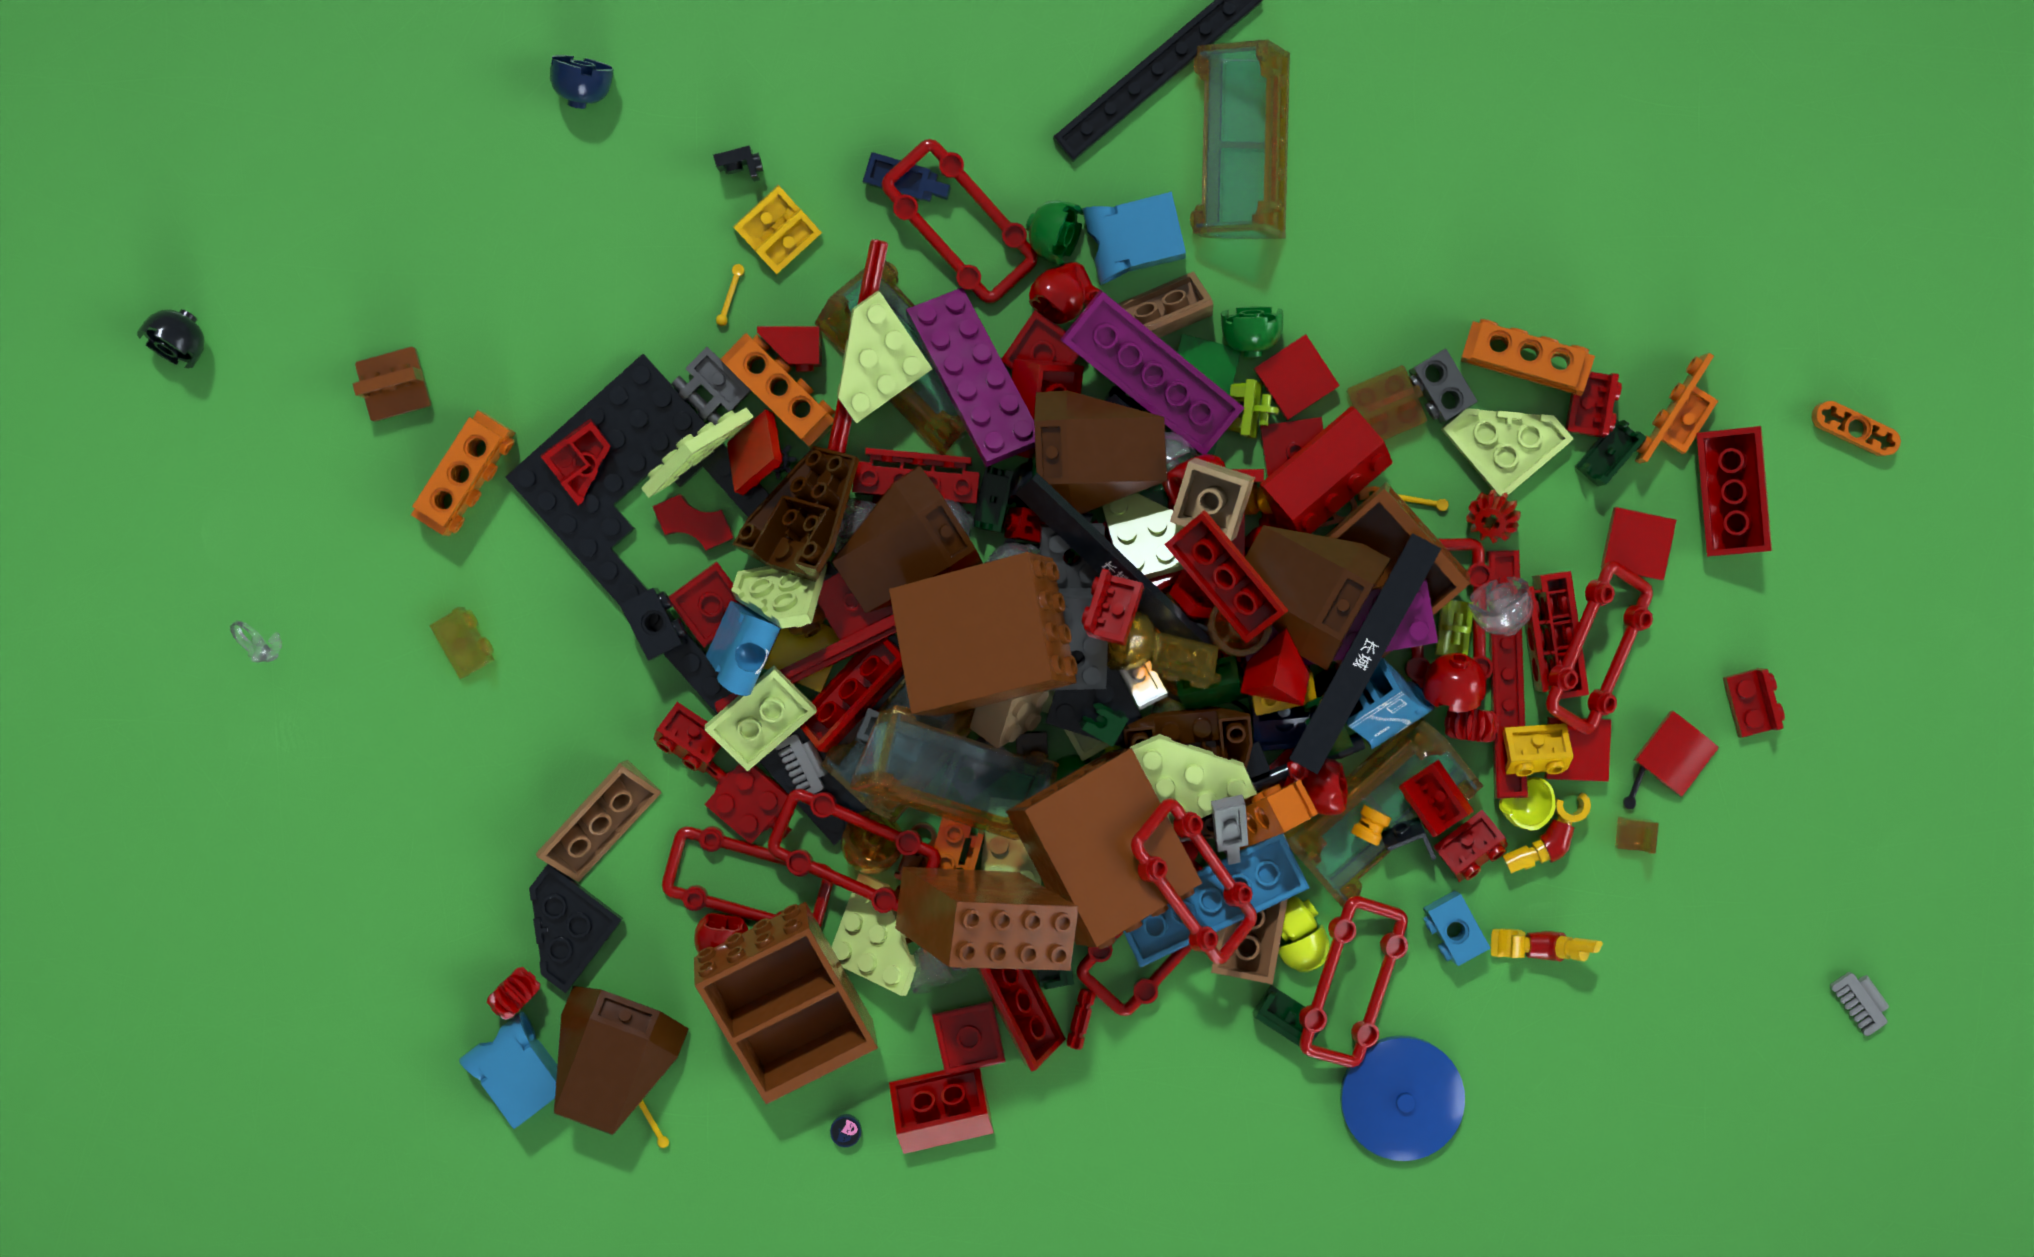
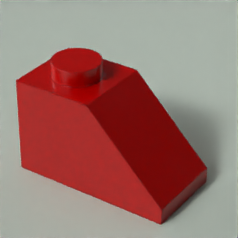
M757 326V333L791 367H796V372H814V367H822V329L819 326Z

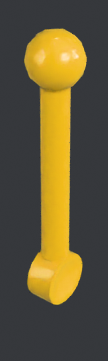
M735 264L732 267L734 275L721 314L716 317V323L719 326H725L728 322L727 313L739 277L745 273V269L741 264Z
M1398 494L1405 502L1433 506L1439 511H1445L1449 506L1446 499L1435 501Z
M642 1100L639 1106L658 1138L657 1144L660 1148H666L669 1145V1139L662 1135Z

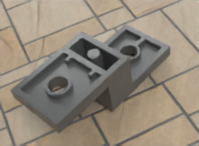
M1091 523L1104 536L1105 526L1103 523ZM1040 524L1039 555L1053 558L1059 569L1060 577L1057 583L1059 593L1063 595L1066 605L1063 614L1065 624L1068 625L1072 636L1071 643H1069L1071 652L1077 650L1083 653V659L1077 664L1078 672L1075 675L1077 683L1051 690L1106 689L1108 642L1089 637L1084 629V625H1082L1084 609L1086 606L1090 607L1093 599L1091 594L1095 577H1100V574L1081 556L1074 563H1066L1063 560V555L1071 547L1047 524Z

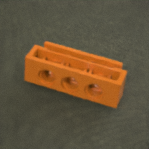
M1480 319L1479 323L1472 322L1461 362L1582 396L1595 356L1589 354L1590 350L1582 346L1564 345L1550 337H1536L1529 335L1527 331L1522 329H1508L1498 326L1496 322ZM1494 340H1501L1506 344L1507 349L1502 352H1496L1492 350L1490 343ZM1526 348L1532 349L1536 353L1537 358L1527 361L1522 358L1520 351ZM1555 357L1563 358L1567 363V368L1563 370L1554 368L1551 359Z
M745 333L720 360L801 440L812 448L832 429L834 420L832 416L835 414V411L824 400L818 404L810 396L814 390L802 378L796 382L788 374L792 368L779 356L774 360L768 355L766 351L770 347L757 334L751 338ZM759 359L765 360V369L758 374L752 373V364ZM779 381H786L788 384L786 393L780 396L775 395L773 391L775 384ZM803 402L809 403V414L802 418L797 417L796 407Z
M477 410L473 418H468L412 507L415 509L411 516L441 535L450 536L451 533H457L465 521V518L462 517L468 507L472 508L481 496L479 489L485 480L489 482L497 472L498 466L495 464L502 454L504 456L507 455L513 447L515 440L512 438L516 432L485 412ZM484 441L486 445L485 453L478 456L477 446L480 442ZM467 467L469 477L465 482H462L460 473ZM447 494L452 496V504L449 508L444 506L443 501Z
M1301 780L1281 788L1280 784H1277L1244 799L1249 845L1239 848L1242 850L1285 833L1318 814Z
M944 810L934 845L941 855L939 868L975 870L985 831L979 830L978 835L970 833L974 818ZM965 838H971L966 861L963 863L959 860Z

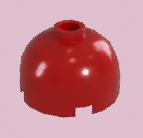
M1450 653L1436 658L1428 666L1422 692L1425 699L1438 708L1439 703L1449 706L1448 711L1468 712L1477 709L1481 705V700H1484L1487 678L1481 665L1473 658L1463 653Z

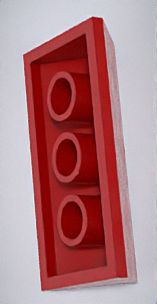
M1762 426L1696 433L1707 557L1772 551Z
M1206 510L1202 511L1164 544L1246 643L1289 611Z
M886 638L859 651L812 701L816 706L817 712L802 724L800 728L820 752L830 753L864 717L867 709H871L904 674L900 649Z
M977 968L1022 1060L1031 1071L1037 1070L1066 1038L1032 970Z

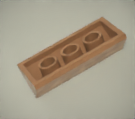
M1194 271L1118 303L1159 338L1212 316L1214 305L1212 298Z
M629 760L620 762L538 850L536 856L579 882L662 792Z
M1288 899L1258 912L1255 926L1230 959L1221 965L1213 963L1211 973L1273 985ZM1243 920L1218 931L1216 947L1219 951Z

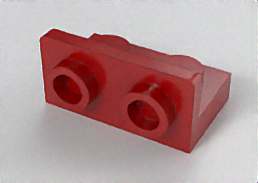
M1756 668L1723 677L1738 737L1743 738L1769 730L1784 729L1782 723L1785 720L1782 705L1776 701L1774 691L1777 690V684L1773 674L1769 673L1768 669Z
M676 702L656 729L653 738L656 741V745L662 751L668 754L674 753L682 759V763L687 768L693 771L699 770L702 773H705L710 762L722 747L705 731V724L708 722L679 702Z
M1481 810L1434 845L1433 848L1453 872L1455 878L1461 882L1463 879L1470 880L1481 871L1480 867L1487 861L1491 860L1493 862L1499 859L1506 852L1505 848L1508 846V843L1502 832L1487 814Z

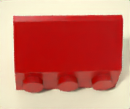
M1014 359L1012 380L1033 419L1035 417L1036 392L1068 390L1081 394L1084 366L1043 360ZM1035 448L1017 455L1032 458Z
M980 1068L946 1076L944 1070L889 1082L896 1135L903 1154L994 1133Z

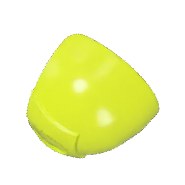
M1539 777L1527 778L1528 798H1500V810L1516 827L1529 831L1538 830L1547 824L1554 815L1556 808L1554 790L1546 780Z
M1323 924L1319 925V929L1312 934L1291 944L1279 946L1278 954L1287 966L1299 972H1310L1325 963L1330 943Z

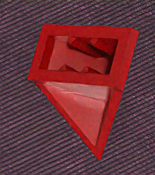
M1287 628L1247 662L1241 693L1300 706L1304 705L1310 674Z

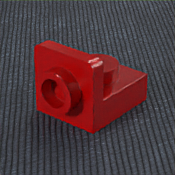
M1009 508L1004 521V537L1040 544V524L1044 523L1039 522V516L1030 508Z

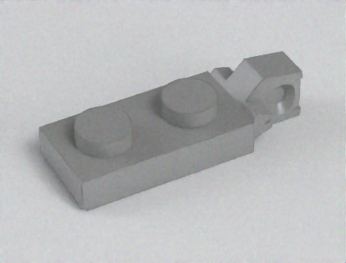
M1243 795L1211 801L1214 839L1217 851H1224L1228 865L1240 863L1239 847L1249 845L1246 805Z

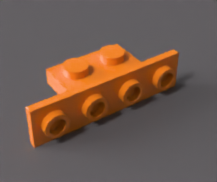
M1707 353L1700 357L1695 356L1686 369L1688 373L1687 378L1683 384L1679 382L1669 396V399L1672 400L1666 410L1662 409L1652 423L1655 428L1650 436L1646 435L1647 438L1637 448L1636 451L1639 454L1634 461L1639 464L1648 462L1660 441L1681 454L1687 452L1697 436L1696 433H1699L1718 403L1717 399L1696 387L1714 355Z

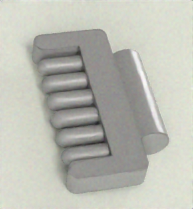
M799 734L786 738L775 749L779 750L790 745L779 751L778 755L783 757L794 752L782 759L784 764L796 758L797 760L787 764L785 769L789 771L799 765L801 766L789 772V777L792 778L804 772V774L794 778L792 783L798 784L806 779L808 780L797 785L796 789H805L811 786L806 791L813 794L823 790L824 784L820 777L829 772L817 748L811 741L803 744Z
M1847 972L1830 984V989L1836 992L1835 995L1837 997L1843 996L1840 999L1841 1003L1844 1004L1849 1001L1844 1007L1846 1010L1851 1009L1849 1011L1850 1016L1856 1015L1853 1020L1855 1022L1862 1020L1858 1023V1027L1862 1028L1861 1032L1865 1036L1871 1035L1887 1024V1019L1882 1012L1887 1010L1889 1005L1867 975L1857 979L1853 973Z

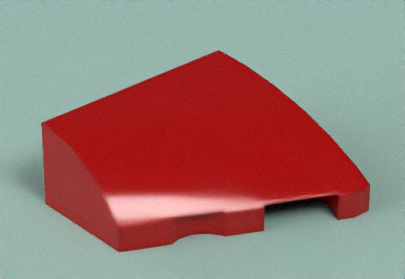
M590 418L540 456L579 506L583 502L584 496L592 480L595 479L598 468L606 457L611 445Z

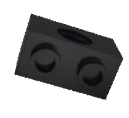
M651 588L620 604L648 661L654 660L686 643L683 636L687 635L686 630L679 618L674 620L669 610L673 606L665 591L660 592L658 588ZM655 613L659 614L663 619V627L657 632L653 631L649 626V618Z

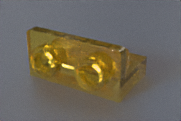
M457 607L452 610V613L429 625L460 679L495 661L491 655L494 649L490 641L485 636L481 637L476 628L479 623L470 609L466 611L465 607Z
M1166 633L1156 634L1151 671L1161 673L1162 678L1166 680L1180 681L1184 679L1190 681V685L1193 687L1209 688V685L1221 681V675L1215 673L1219 646Z

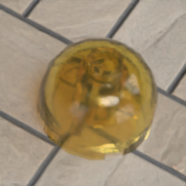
M1139 610L1136 611L1125 646L1108 642L1107 654L1110 661H1107V666L1111 670L1138 669L1145 665L1152 657L1158 645L1159 637L1152 621L1147 615Z

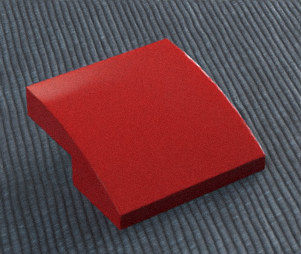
M1670 711L1634 758V761L1682 797L1719 747L1676 712Z

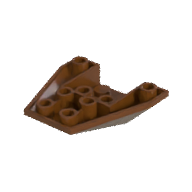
M1068 390L1036 392L1034 417L1036 473L1047 481L1080 514L1167 481L1165 417Z
M813 446L748 517L732 545L775 570L816 582L834 550L859 459L853 455Z
M920 466L892 483L831 560L865 613L892 606L889 593L890 588L983 564L975 546L949 505Z
M1265 525L1262 526L1245 556V559L1289 610L1272 623L1273 627L1279 633L1287 628L1300 656L1327 671L1372 588L1376 587L1391 561L1390 558L1363 543Z
M1220 707L1152 713L1123 728L1125 749L1161 734L1171 738L1172 741L1187 746L1190 744L1211 751L1214 755L1228 760L1234 759L1243 762L1246 770L1253 747L1250 714ZM1210 814L1201 818L1203 821L1201 834L1205 839L1214 838L1213 817ZM1179 837L1181 842L1191 841L1189 838Z
M573 986L561 1014L554 1114L614 1135L676 1061L689 1028L659 1010L601 989Z

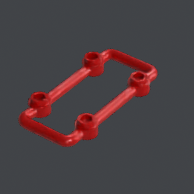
M926 139L920 142L884 176L882 190L893 202V211L896 217L904 221L909 220L957 273V284L965 290H972L983 302L995 303L1036 266L1038 256L1026 240L1027 232L1024 226L1019 223H1011L963 170L964 161L962 157L954 152L948 153L936 140ZM928 152H931L939 160L941 174L946 178H955L1002 231L1003 243L1009 248H1017L1025 256V260L991 291L980 282L981 273L979 269L973 265H965L917 212L918 203L916 199L910 195H902L894 186Z
M1473 538L1439 539L1449 551H1472V565L1467 568L1470 574V585L1473 586L1474 603L1472 658L1481 665L1488 679L1493 672V664L1486 657L1485 586L1492 579V571L1485 564L1484 547L1480 541ZM1424 645L1411 647L1412 658L1405 664L1406 675L1421 688L1423 687L1425 673L1430 665L1429 661L1424 658Z
M1616 561L1606 563L1598 579L1590 581L1586 586L1585 597L1588 603L1561 665L1554 666L1549 673L1551 689L1546 699L1548 712L1583 734L1593 733L1597 729L1602 716L1615 711L1617 699L1613 696L1612 692L1638 631L1649 628L1653 622V615L1648 610L1653 597L1652 586L1646 580ZM1614 574L1640 591V596L1636 605L1629 606L1624 613L1626 629L1601 688L1594 690L1588 698L1590 714L1587 721L1560 706L1559 701L1564 691L1573 689L1578 683V674L1573 668L1599 607L1610 603L1614 598L1615 591L1610 585Z
M795 789L788 794L768 841V851L776 859L785 862L787 869L792 874L802 875L808 872L871 900L873 908L880 913H887L891 910L897 912L899 899L892 888L881 887L874 889L814 862L811 854L806 850L798 849L791 852L780 847L798 801L810 805L811 811L817 817L825 818L832 815L896 843L897 850L903 855L909 856L919 853L928 857L929 860L925 868H939L941 863L939 851L935 847L922 842L921 836L915 830L897 831L838 805L835 797L830 793L813 794L804 789Z
M1168 798L1159 804L1131 840V851L1139 862L1138 874L1143 881L1154 882L1190 932L1189 944L1191 948L1197 952H1205L1214 964L1221 965L1230 959L1256 924L1257 913L1250 903L1253 895L1252 890L1244 882H1235L1201 834L1203 828L1201 817L1194 812H1186L1176 799ZM1169 812L1175 818L1173 826L1176 834L1179 837L1189 838L1224 886L1223 897L1226 904L1230 907H1239L1244 914L1243 921L1220 951L1216 947L1218 943L1217 933L1211 927L1201 926L1165 877L1168 871L1166 862L1158 856H1150L1144 848V843Z
M686 826L676 832L662 879V889L667 896L683 901L684 906L691 911H698L706 907L756 922L766 918L772 919L781 914L783 910L773 914L709 896L706 889L699 885H693L688 889L674 886L686 839L698 841L700 846L708 852H714L723 848L786 866L785 862L773 857L768 848L726 837L724 832L716 826H710L704 830ZM816 862V863H818V864H820V865H823V866H825V867L831 869L829 866H827V865H825V864ZM806 872V873H804V874H802V875H795V876L803 877V876H806V875L808 874V872ZM824 879L821 881L812 913L820 928L833 888V883Z
M1194 861L1193 866L1196 872L1203 869L1200 864ZM1121 932L1120 934L1116 935V936H1115L1116 940H1117L1124 932ZM1113 944L1103 949L1088 947V954L1078 964L1076 973L1079 980L1112 1011L1120 1016H1128L1134 1013L1141 1004H1149L1155 1001L1158 996V986L1192 948L1188 945L1171 953L1149 978L1144 977L1137 980L1133 987L1134 995L1125 1004L1089 973V970L1096 962H1105L1111 957Z
M1353 896L1345 902L1341 915L1330 921L1328 931L1333 940L1312 1004L1303 1008L1299 1014V1021L1303 1027L1299 1046L1303 1054L1330 1063L1354 1068L1363 1061L1367 1047L1376 1044L1379 1039V1029L1375 1023L1396 959L1402 958L1408 950V941L1404 937L1408 925V917L1403 910L1361 896ZM1356 908L1394 919L1396 922L1393 931L1381 938L1380 947L1385 955L1364 1019L1358 1021L1352 1027L1351 1034L1356 1044L1352 1055L1312 1045L1315 1033L1320 1032L1326 1026L1327 1015L1323 1007L1344 943H1349L1356 935V925L1352 919Z

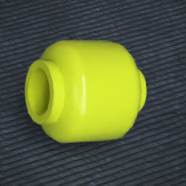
M1294 896L1287 900L1281 935L1285 942L1289 939L1292 942H1296L1317 929V922L1314 917L1319 913L1309 899L1302 902L1300 898Z

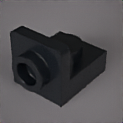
M750 146L713 155L716 167L720 172L725 171L726 174H734L743 171V166L748 165L753 181L760 180L758 172L763 171L759 152L753 154Z

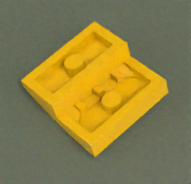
M779 185L733 226L776 275L822 233Z
M824 623L820 625V632L808 638H805L804 635H793L789 632L788 628H781L764 669L769 670L774 665L778 670H781L839 641V638L833 628ZM833 665L797 683L821 693Z

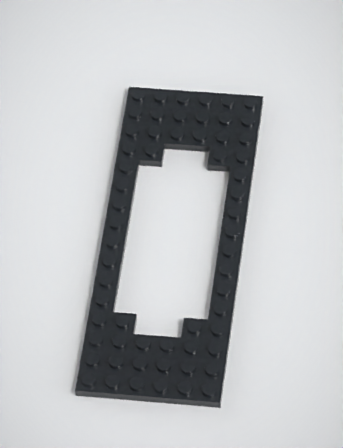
M645 354L638 357L505 477L619 605L649 589L613 550L617 544L635 529L615 505L640 484L650 471L660 464L664 465L661 460L671 451L678 450L676 444L689 434L696 437L698 435L697 432L706 425V422L699 417L698 413L687 401H684L678 395L679 392ZM591 418L611 447L606 457L602 460L595 479L592 480L583 502L578 506L540 455ZM724 443L715 448L713 453L696 466H692L680 475L679 479L675 481L679 487H682L704 468L747 517L769 495L760 483L752 487L744 495L734 492L728 448ZM829 560L824 580L838 573ZM656 613L649 618V626L653 631L657 632L663 627V619ZM687 633V635L683 636L685 644L664 655L715 713L718 714L714 703L732 694V692L725 689L718 682L717 676L719 672L714 670L706 658V653ZM894 634L888 637L899 648L897 636ZM903 674L871 709L876 711L899 705L903 723L927 732L915 762L912 764L860 742L848 745L845 736L830 753L818 750L829 773L820 777L824 784V789L815 794L822 792L830 793L835 797L838 805L867 817L967 728L972 720L964 711L939 717L911 714L905 676ZM800 727L790 735L799 734L803 744L810 741ZM790 745L779 750L774 748L759 761L788 794L795 790L797 785L808 781L806 779L798 784L792 783L794 778L804 774V772L795 777H789V772L801 766L799 765L787 771L785 766L796 761L797 758L784 764L782 759L794 752L780 757L778 753ZM801 801L797 803L833 845L838 843L856 827L832 815L825 818L817 817L811 811L810 805Z

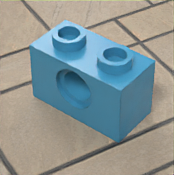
M1456 890L1423 908L1427 914L1423 920L1431 934H1438L1442 942L1438 945V948L1446 961L1452 960L1457 966H1460L1491 949L1465 900ZM1453 922H1459L1461 925L1460 933L1457 936L1449 937L1447 935L1448 926Z

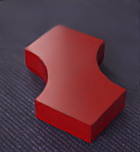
M682 494L652 506L665 535L678 532L689 534L695 537L706 551L735 538L723 510L715 512L699 511L689 505Z

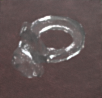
M242 621L232 623L230 631L233 637L248 651V656L252 657V662H271L278 658L279 651L282 648L279 633L275 632L269 638L268 642L272 644L269 647L263 637L247 623ZM241 627L251 635L252 641L243 634Z

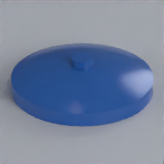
M1392 1036L1378 1040L1375 1045L1367 1047L1363 1061L1354 1068H1347L1341 1084L1340 1103L1342 1114L1349 1130L1367 1150L1386 1159L1410 1161L1435 1153L1453 1137L1464 1114L1465 1091L1456 1066L1438 1047L1416 1037Z

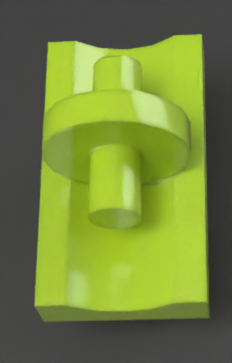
M1246 379V383L1231 384L1230 396L1237 402H1243L1244 409L1243 414L1238 415L1228 427V430L1241 433L1240 435L1247 438L1257 439L1258 424L1268 426L1269 415H1278L1279 408L1270 406L1271 395L1262 394L1263 384L1261 382H1257L1255 379Z
M1451 600L1440 609L1437 633L1438 643H1436L1435 655L1463 653L1468 656L1474 603Z

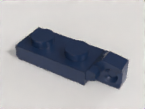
M871 152L862 182L882 189L884 176L901 160ZM914 165L894 184L902 195H910L916 200L930 202L932 196L948 200L951 191L950 185L937 181L938 174Z

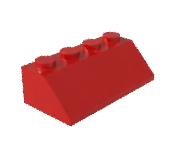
M1350 406L1260 483V487L1281 528L1311 534L1393 462L1383 439L1357 409Z

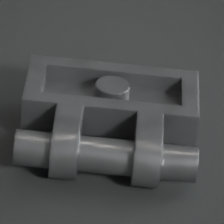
M708 347L685 368L694 378L687 383L679 376L671 384L679 392L678 395L684 401H688L699 412L698 415L704 422L708 420L714 425L718 424V420L721 418L716 412L721 405L728 411L734 410L752 392ZM701 386L714 396L708 403L696 392Z

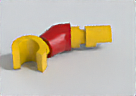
M1581 793L1577 797L1579 806L1573 814H1568L1564 810V801L1555 798V814L1558 818L1557 820H1552L1546 832L1539 836V840L1532 842V847L1530 848L1525 845L1502 855L1511 874L1523 868L1525 870L1536 866L1535 862L1537 861L1541 864L1546 861L1553 863L1569 851L1575 827H1572V823L1586 818L1591 809L1590 798L1587 794Z
M1499 928L1493 929L1491 934V956L1525 958L1526 953L1527 958L1559 962L1564 959H1572L1585 962L1590 953L1599 952L1603 945L1602 941L1583 938L1573 939L1572 937H1567L1565 933L1555 931L1525 934L1523 930Z

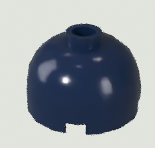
M569 55L552 56L550 81L555 92L560 97L568 99L567 105L585 109L587 103H597L604 99L612 83L614 71L612 66L588 58H584V61L573 60L574 56Z

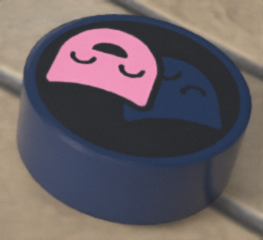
M849 1114L838 1116L833 1121L830 1129L832 1140L841 1147H850L856 1144L862 1132L859 1120Z

